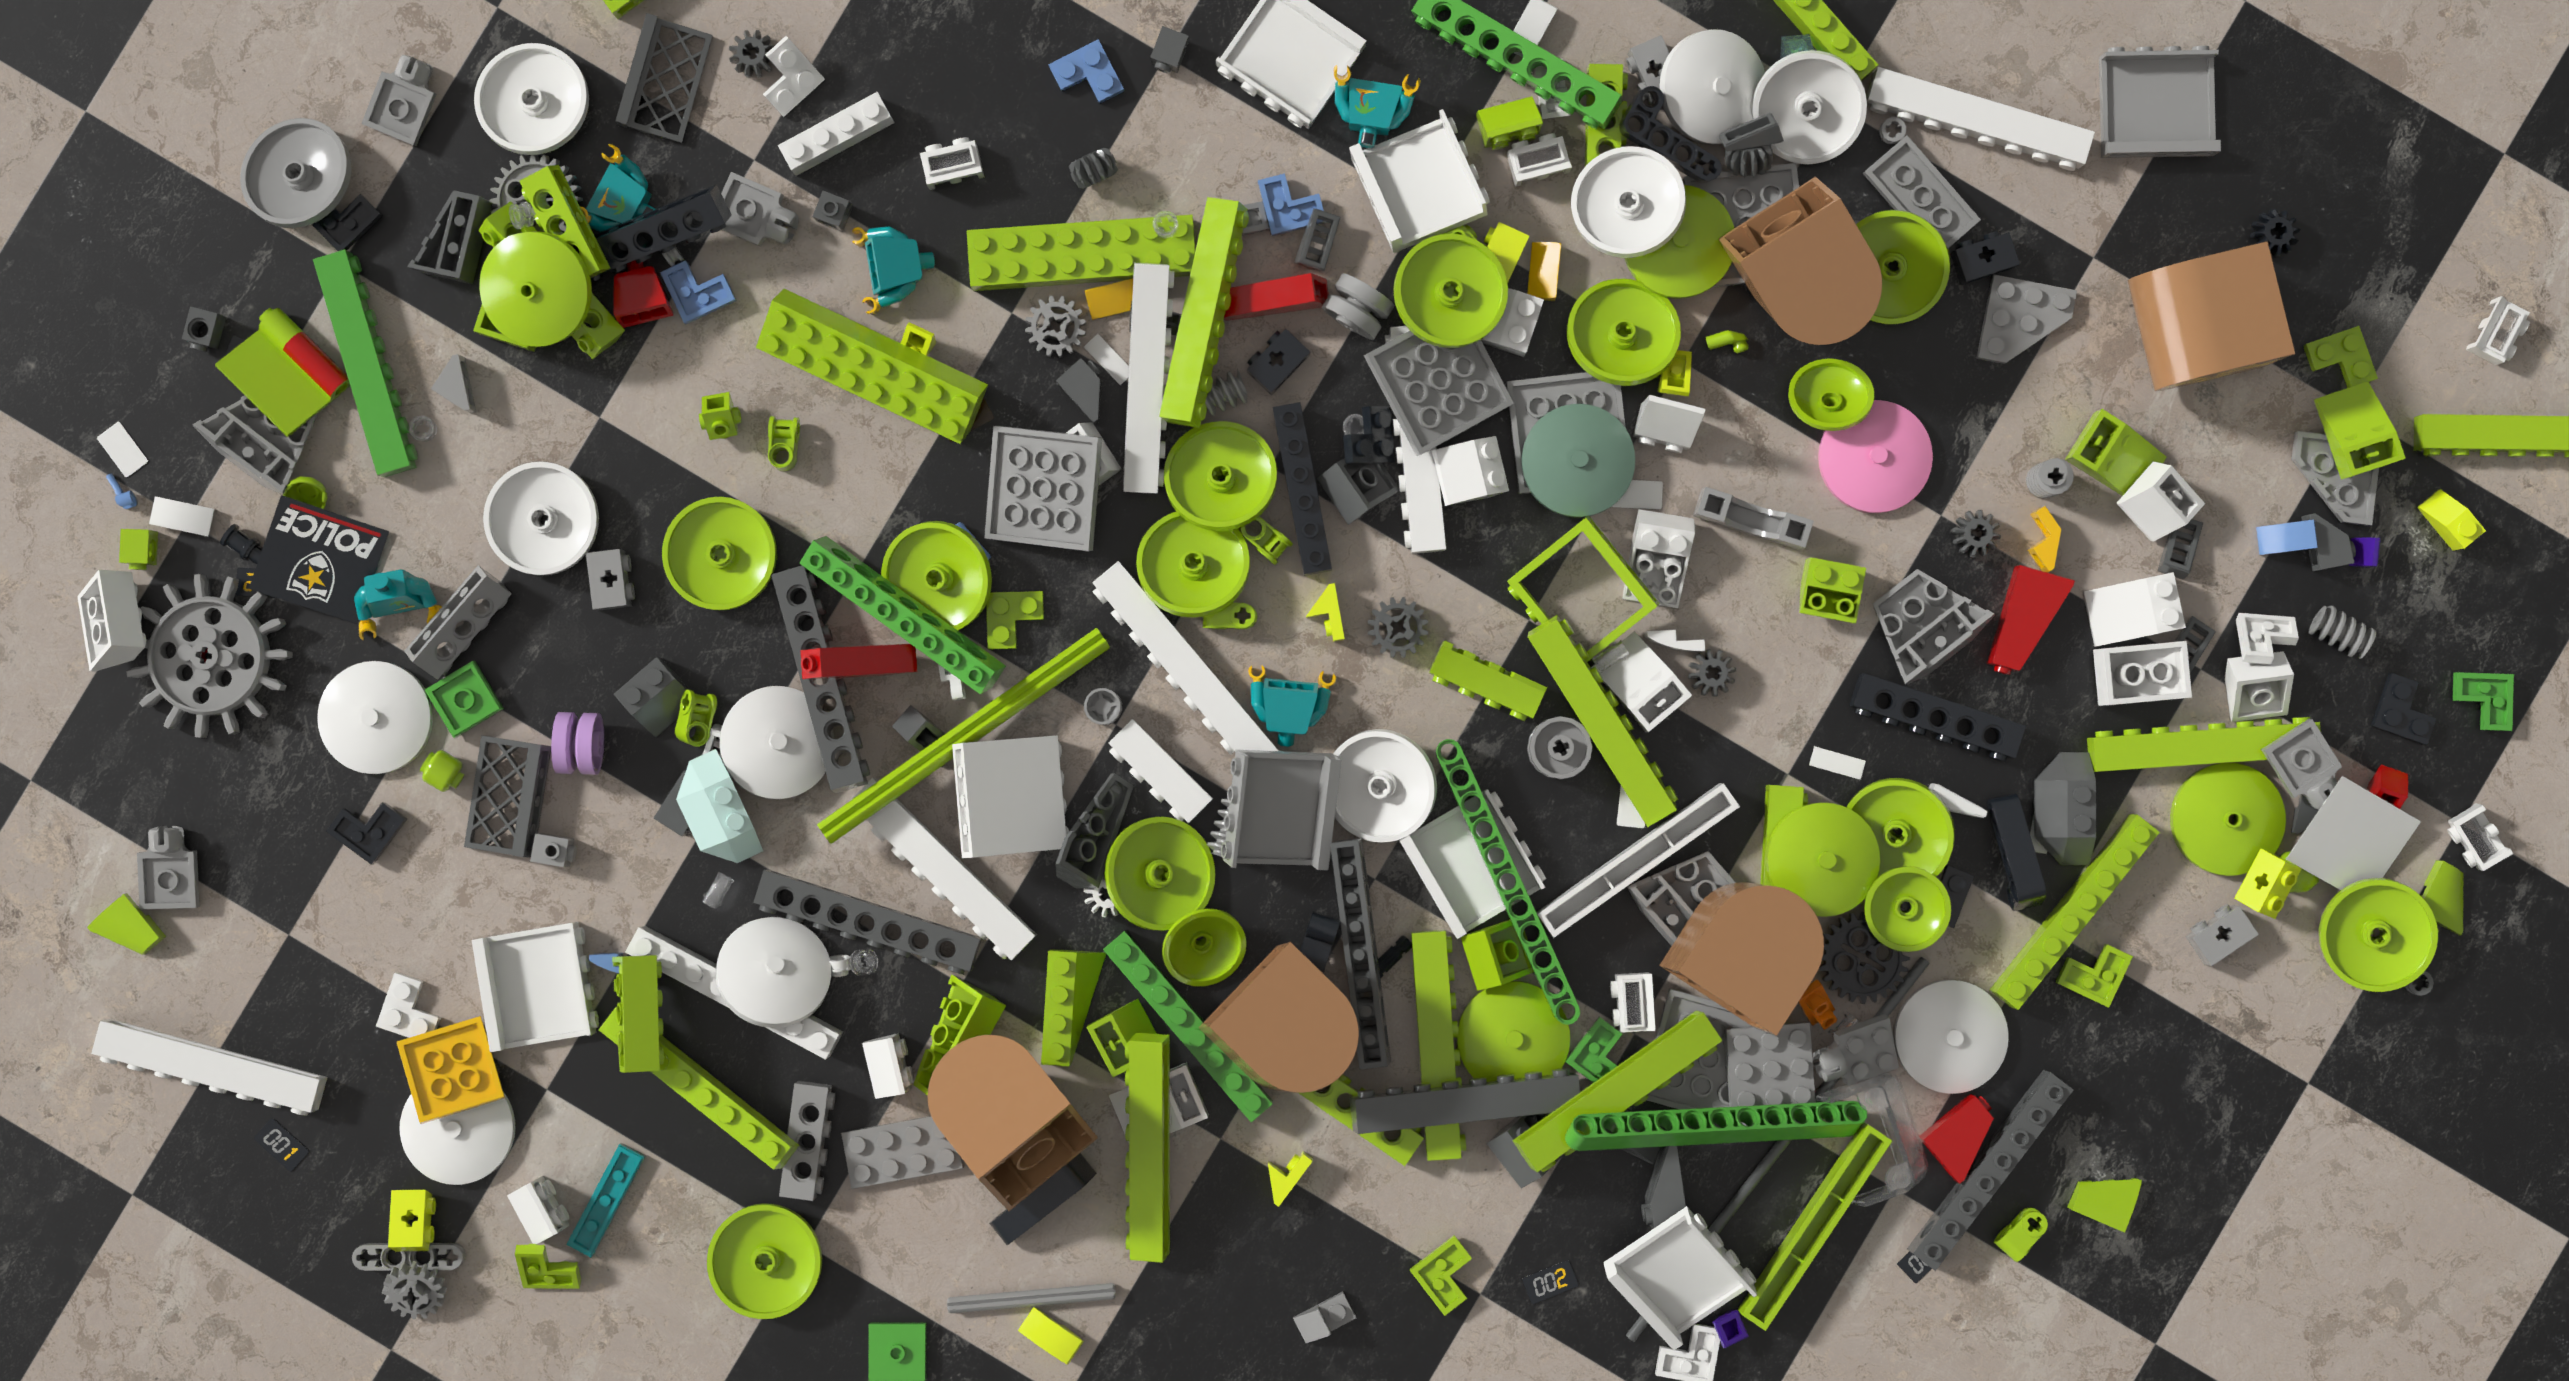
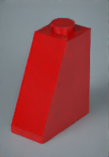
M1969 1094L1918 1136L1953 1180L1959 1184L1965 1180L1994 1119L1989 1113L1992 1109L1982 1096L1977 1098Z

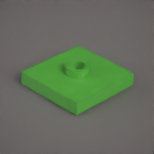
M471 661L425 689L453 738L461 736L504 709L476 661Z
M869 1323L868 1381H926V1323Z

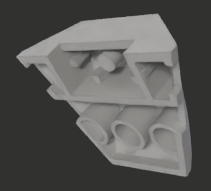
M244 395L236 403L227 408L223 407L217 410L216 414L203 421L199 420L192 425L226 459L263 487L283 495L317 414L287 437Z
M1918 569L1873 603L1905 685L1932 673L1969 644L1995 615L1991 611L1984 610L1972 603L1967 597H1962L1953 592L1946 585Z
M1707 851L1627 886L1639 910L1672 946L1700 902L1714 890L1736 882Z

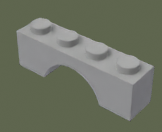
M1708 487L1701 489L1693 514L1694 517L1799 550L1806 548L1814 522L1813 520L1788 512L1763 508L1740 500L1731 494Z

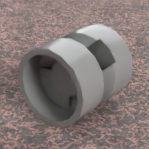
M1098 688L1087 695L1084 702V711L1092 722L1099 725H1109L1120 717L1122 701L1114 691L1107 688Z

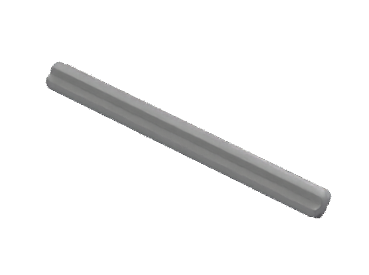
M1113 1283L958 1296L947 1299V1309L949 1313L1111 1300L1116 1296V1289Z

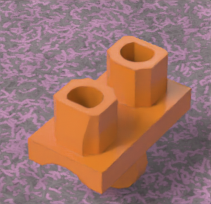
M1816 979L1813 983H1810L1798 1004L1812 1026L1819 1023L1823 1030H1826L1837 1022V1018L1833 1013L1835 1008L1822 984Z

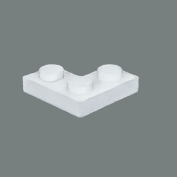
M787 36L765 54L783 76L763 95L784 117L825 79Z
M2238 613L2236 618L2243 662L2272 664L2274 659L2272 644L2296 646L2299 639L2295 617Z
M395 972L376 1027L408 1038L436 1030L441 1017L415 1008L424 981Z
M1694 1324L1691 1330L1688 1351L1681 1349L1673 1350L1670 1347L1660 1346L1655 1375L1682 1381H1713L1720 1344L1715 1327Z

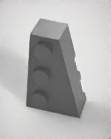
M453 190L435 220L437 222L429 237L424 238L421 243L423 245L415 260L412 259L407 267L423 274L473 285L484 241L482 234L478 230L484 220L490 216L493 203L478 195Z

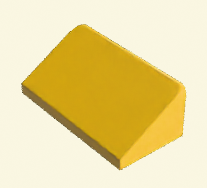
M1532 242L1527 294L1547 301L1556 300L1561 243Z
M1133 278L1085 290L1092 320L1130 311L1133 295Z

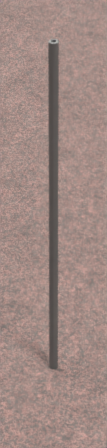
M1923 957L1918 959L1904 977V982L1897 986V991H1893L1874 1017L1883 1014L1889 1017L1930 964ZM1840 1078L1829 1082L1823 1081L1815 1091L1816 1103L1822 1102ZM1792 1140L1776 1141L1708 1230L1711 1233L1715 1231L1719 1235ZM1640 1316L1626 1336L1635 1342L1649 1323Z

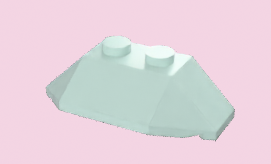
M716 749L690 760L676 800L700 851L735 863L763 852L751 820Z

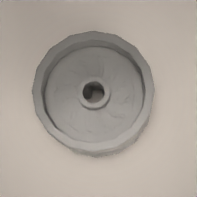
M1342 273L1335 288L1343 297L1329 295L1322 309L1347 329L1365 338L1374 340L1381 329V325L1373 316L1387 319L1395 305L1376 289L1353 276Z
M1555 717L1544 720L1534 728L1528 739L1527 751L1530 762L1538 772L1546 777L1564 779L1575 776L1586 767L1591 758L1592 743L1590 735L1582 724L1572 718ZM1558 742L1564 746L1562 753H1556L1553 749Z

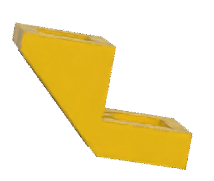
M2043 506L2030 515L2046 538L2027 551L2041 571L2050 572L2055 567L2061 528L2046 506Z

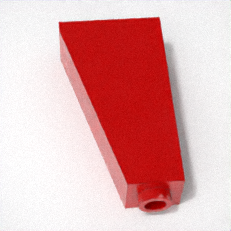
M1313 273L1231 287L1229 293L1231 303L1229 309L1225 311L1224 320L1230 321L1322 308L1329 296L1327 279Z
M2022 565L2014 567L1987 664L1995 666L1993 671L2010 675L2011 671L2021 670L2071 591L2075 580Z
M911 644L800 650L802 679L870 677L918 672L916 647Z

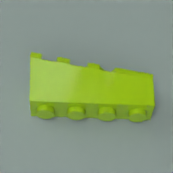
M1442 642L1429 671V674L1434 676L1432 681L1448 687L1449 683L1460 687L1459 693L1472 699L1475 694L1485 698L1484 704L1497 710L1501 706L1511 710L1509 715L1524 722L1527 717L1530 719L1534 718L1547 687L1515 672H1508L1505 668L1493 662L1483 661L1479 659L1480 657L1467 650L1456 649L1452 643Z
M1050 949L1048 951L1041 1065L1070 1066L1072 1064L1106 957L1105 952Z
M657 955L612 957L613 967H619V974L614 979V992L617 993L618 997H621V1003H617L616 1008L617 1023L619 1026H623V1031H619L617 1035L620 1072L660 1071V1064L664 1063L663 1047H659V1036L663 1035V1020L658 1018V1007H662L663 1002L662 991L658 990L657 978L662 976L661 961H657Z
M951 974L948 984L952 985L948 998L943 997L940 1005L943 1012L939 1024L933 1026L930 1034L932 1035L931 1047L925 1050L913 1083L916 1088L927 1096L932 1073L942 1057L954 1046L967 1039L990 1035L1006 1007L1005 1004L992 995Z

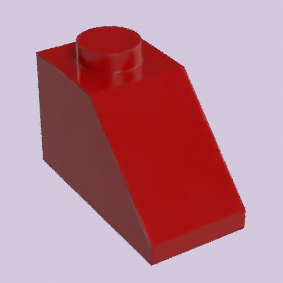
M2381 765L2368 783L2366 790L2400 809L2408 798V774Z

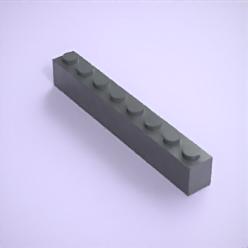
M1569 1069L1552 1070L1553 1075L1542 1076V1072L1525 1073V1078L1514 1079V1075L1497 1076V1081L1487 1082L1486 1078L1469 1079L1470 1084L1459 1085L1458 1081L1441 1082L1442 1087L1431 1088V1084L1414 1085V1090L1403 1091V1087L1386 1088V1093L1375 1094V1090H1362L1357 1092L1358 1096L1350 1097L1353 1131L1357 1134L1552 1113L1580 1093L1579 1075L1570 1073Z

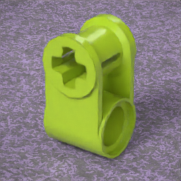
M770 416L768 460L779 471H790L796 465L800 437L799 417H794L793 420L776 419L775 416ZM780 451H788V461L784 464H778L776 462V455Z
M1261 517L1253 520L1261 525V533L1258 536L1248 535L1245 526H1242L1240 531L1243 537L1275 566L1278 563L1277 559L1286 548L1293 546V543L1286 536L1270 526ZM1277 542H1279V545L1273 550V552H1270L1272 547Z
M1232 602L1223 610L1204 616L1202 628L1249 629L1257 622V612L1249 604ZM1243 608H1246V612L1251 614V618L1246 619L1245 624H1242V621L1237 618V613H1242Z
M692 690L684 691L680 700V711L675 727L676 737L680 741L695 747H700L708 741L713 716L717 708V698L714 694L704 696L694 694ZM695 726V734L690 738V729Z
M2024 1208L2009 1225L2000 1231L1994 1243L2012 1260L2018 1262L2046 1232L2048 1227L2047 1219L2035 1208ZM2030 1217L2038 1223L2035 1227L2027 1222Z

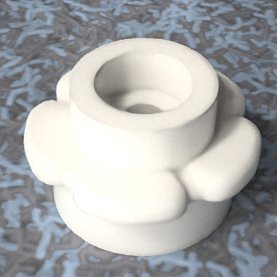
M834 955L829 957L832 976H846L849 974L848 971L853 969V965L850 963V956Z

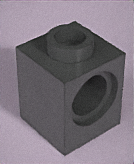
M1162 26L1150 57L1151 63L1155 64L1154 68L1170 74L1171 71L1178 73L1189 44V36Z
M822 191L812 217L818 223L843 232L853 205L849 200Z
M190 306L182 340L190 342V348L207 352L208 347L218 350L226 317ZM207 324L208 333L200 338L199 328Z

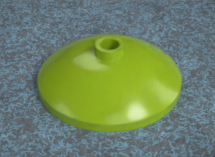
M1820 359L1804 365L1795 373L1789 385L1788 398L1793 412L1806 424L1821 430L1839 431L1854 427L1868 416L1874 402V388L1866 373L1856 365L1839 359Z
M1903 866L1883 873L1874 881L1866 895L1864 913L1870 931L1882 944L1897 951L1914 952L1931 946L1943 935L1951 917V902L1946 888L1936 876L1918 867ZM1903 902L1910 903V909L1908 911H1902L1900 909V906Z
M1217 909L1197 910L1180 918L1169 929L1163 942V960L1170 974L1178 981L1191 986L1213 985L1229 977L1239 967L1246 952V936L1241 925L1232 915ZM1204 936L1201 940H1196L1197 938Z

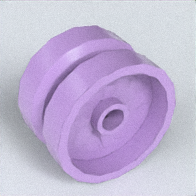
M558 712L553 724L551 743L552 764L555 773L573 774L576 767H578L581 774L598 775L604 752V726L601 714L583 713L578 720L575 713Z

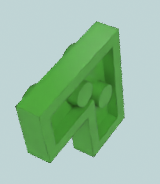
M2453 673V701L2481 702L2480 730L2512 731L2514 674Z
M1599 1016L1565 1062L1591 1082H1596L1617 1067L1606 1055L1622 1036V1033Z

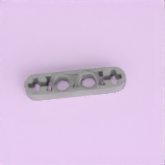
M366 1243L356 1248L352 1255L355 1267L364 1271H391L393 1267L399 1269L403 1262L408 1267L412 1266L413 1261L417 1262L418 1267L422 1268L424 1265L416 1260L417 1251H401L402 1261L397 1265L390 1263L388 1252L391 1249L388 1248V1243ZM430 1243L428 1251L430 1253V1261L427 1270H454L465 1261V1250L457 1243ZM450 1249L453 1250V1254L458 1255V1259L454 1260L452 1264H450V1259L448 1258L437 1260L438 1255H445L450 1252ZM368 1250L369 1255L381 1253L380 1259H372L366 1264L365 1259L360 1258V1254Z

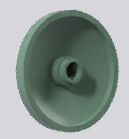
M1569 404L1548 412L1530 430L1522 450V472L1526 485L1532 495L1547 509L1567 517L1593 516L1609 509L1627 491L1635 470V450L1626 428L1611 413L1593 405Z

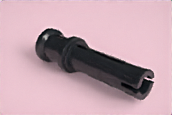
M237 524L231 525L220 540L222 546H229L239 553L242 560H250L255 564L258 563L263 547L260 546L257 538H250L240 531Z

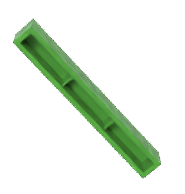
M347 250L315 258L313 262L378 476L385 478L417 468L415 460H418L415 446L410 444L407 433H410L409 424L406 418L401 416L399 406H402V401L398 391L393 390L391 379H394L393 371L390 364L385 363L383 353L386 352L382 337L377 336L375 326L378 325L375 312L373 309H369L367 303L370 294L365 282H361L359 272L362 271L360 261L356 255L353 256V253Z
M1127 930L1122 932L1103 949L1250 1122H1253L1273 1104V1100L1262 1087L1247 1076L1199 1029V1026L1204 1022L1202 1017Z

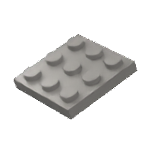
M1809 1022L1785 1023L1777 1036L1752 1026L1724 1029L1730 1107L1816 1103Z

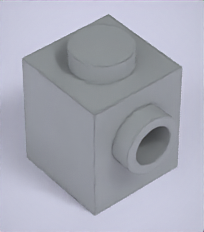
M536 833L530 862L570 867V862L575 861L577 846L574 845L573 838Z

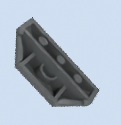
M2059 752L2055 759L2034 780V837L2060 865H2090L2096 840V779L2089 752Z

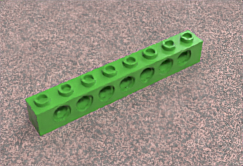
M1418 0L1411 10L1416 18L1415 22L1426 30H1430L1431 27L1440 32L1438 36L1450 44H1453L1454 41L1464 46L1462 50L1474 58L1480 55L1488 60L1486 64L1495 71L1501 72L1502 69L1512 74L1510 79L1523 87L1526 83L1535 88L1534 93L1547 101L1551 97L1559 102L1558 107L1570 115H1573L1574 112L1584 117L1582 121L1594 129H1597L1598 126L1606 129L1623 102L1621 94L1461 0ZM1441 11H1450L1451 17L1447 21L1441 22L1437 20V16ZM1467 24L1474 25L1475 30L1471 35L1464 36L1461 34L1463 26ZM1490 38L1499 40L1498 46L1493 50L1484 48L1486 41ZM1514 52L1523 54L1522 60L1517 64L1508 62L1509 56ZM1538 66L1547 68V73L1542 78L1532 76L1533 70ZM1567 80L1571 83L1570 89L1566 92H1558L1556 90V86L1560 81ZM1587 94L1595 97V102L1589 107L1580 104L1581 98Z
M824 536L813 540L801 559L800 564L979 694L992 689L1005 669L1006 665L829 537Z

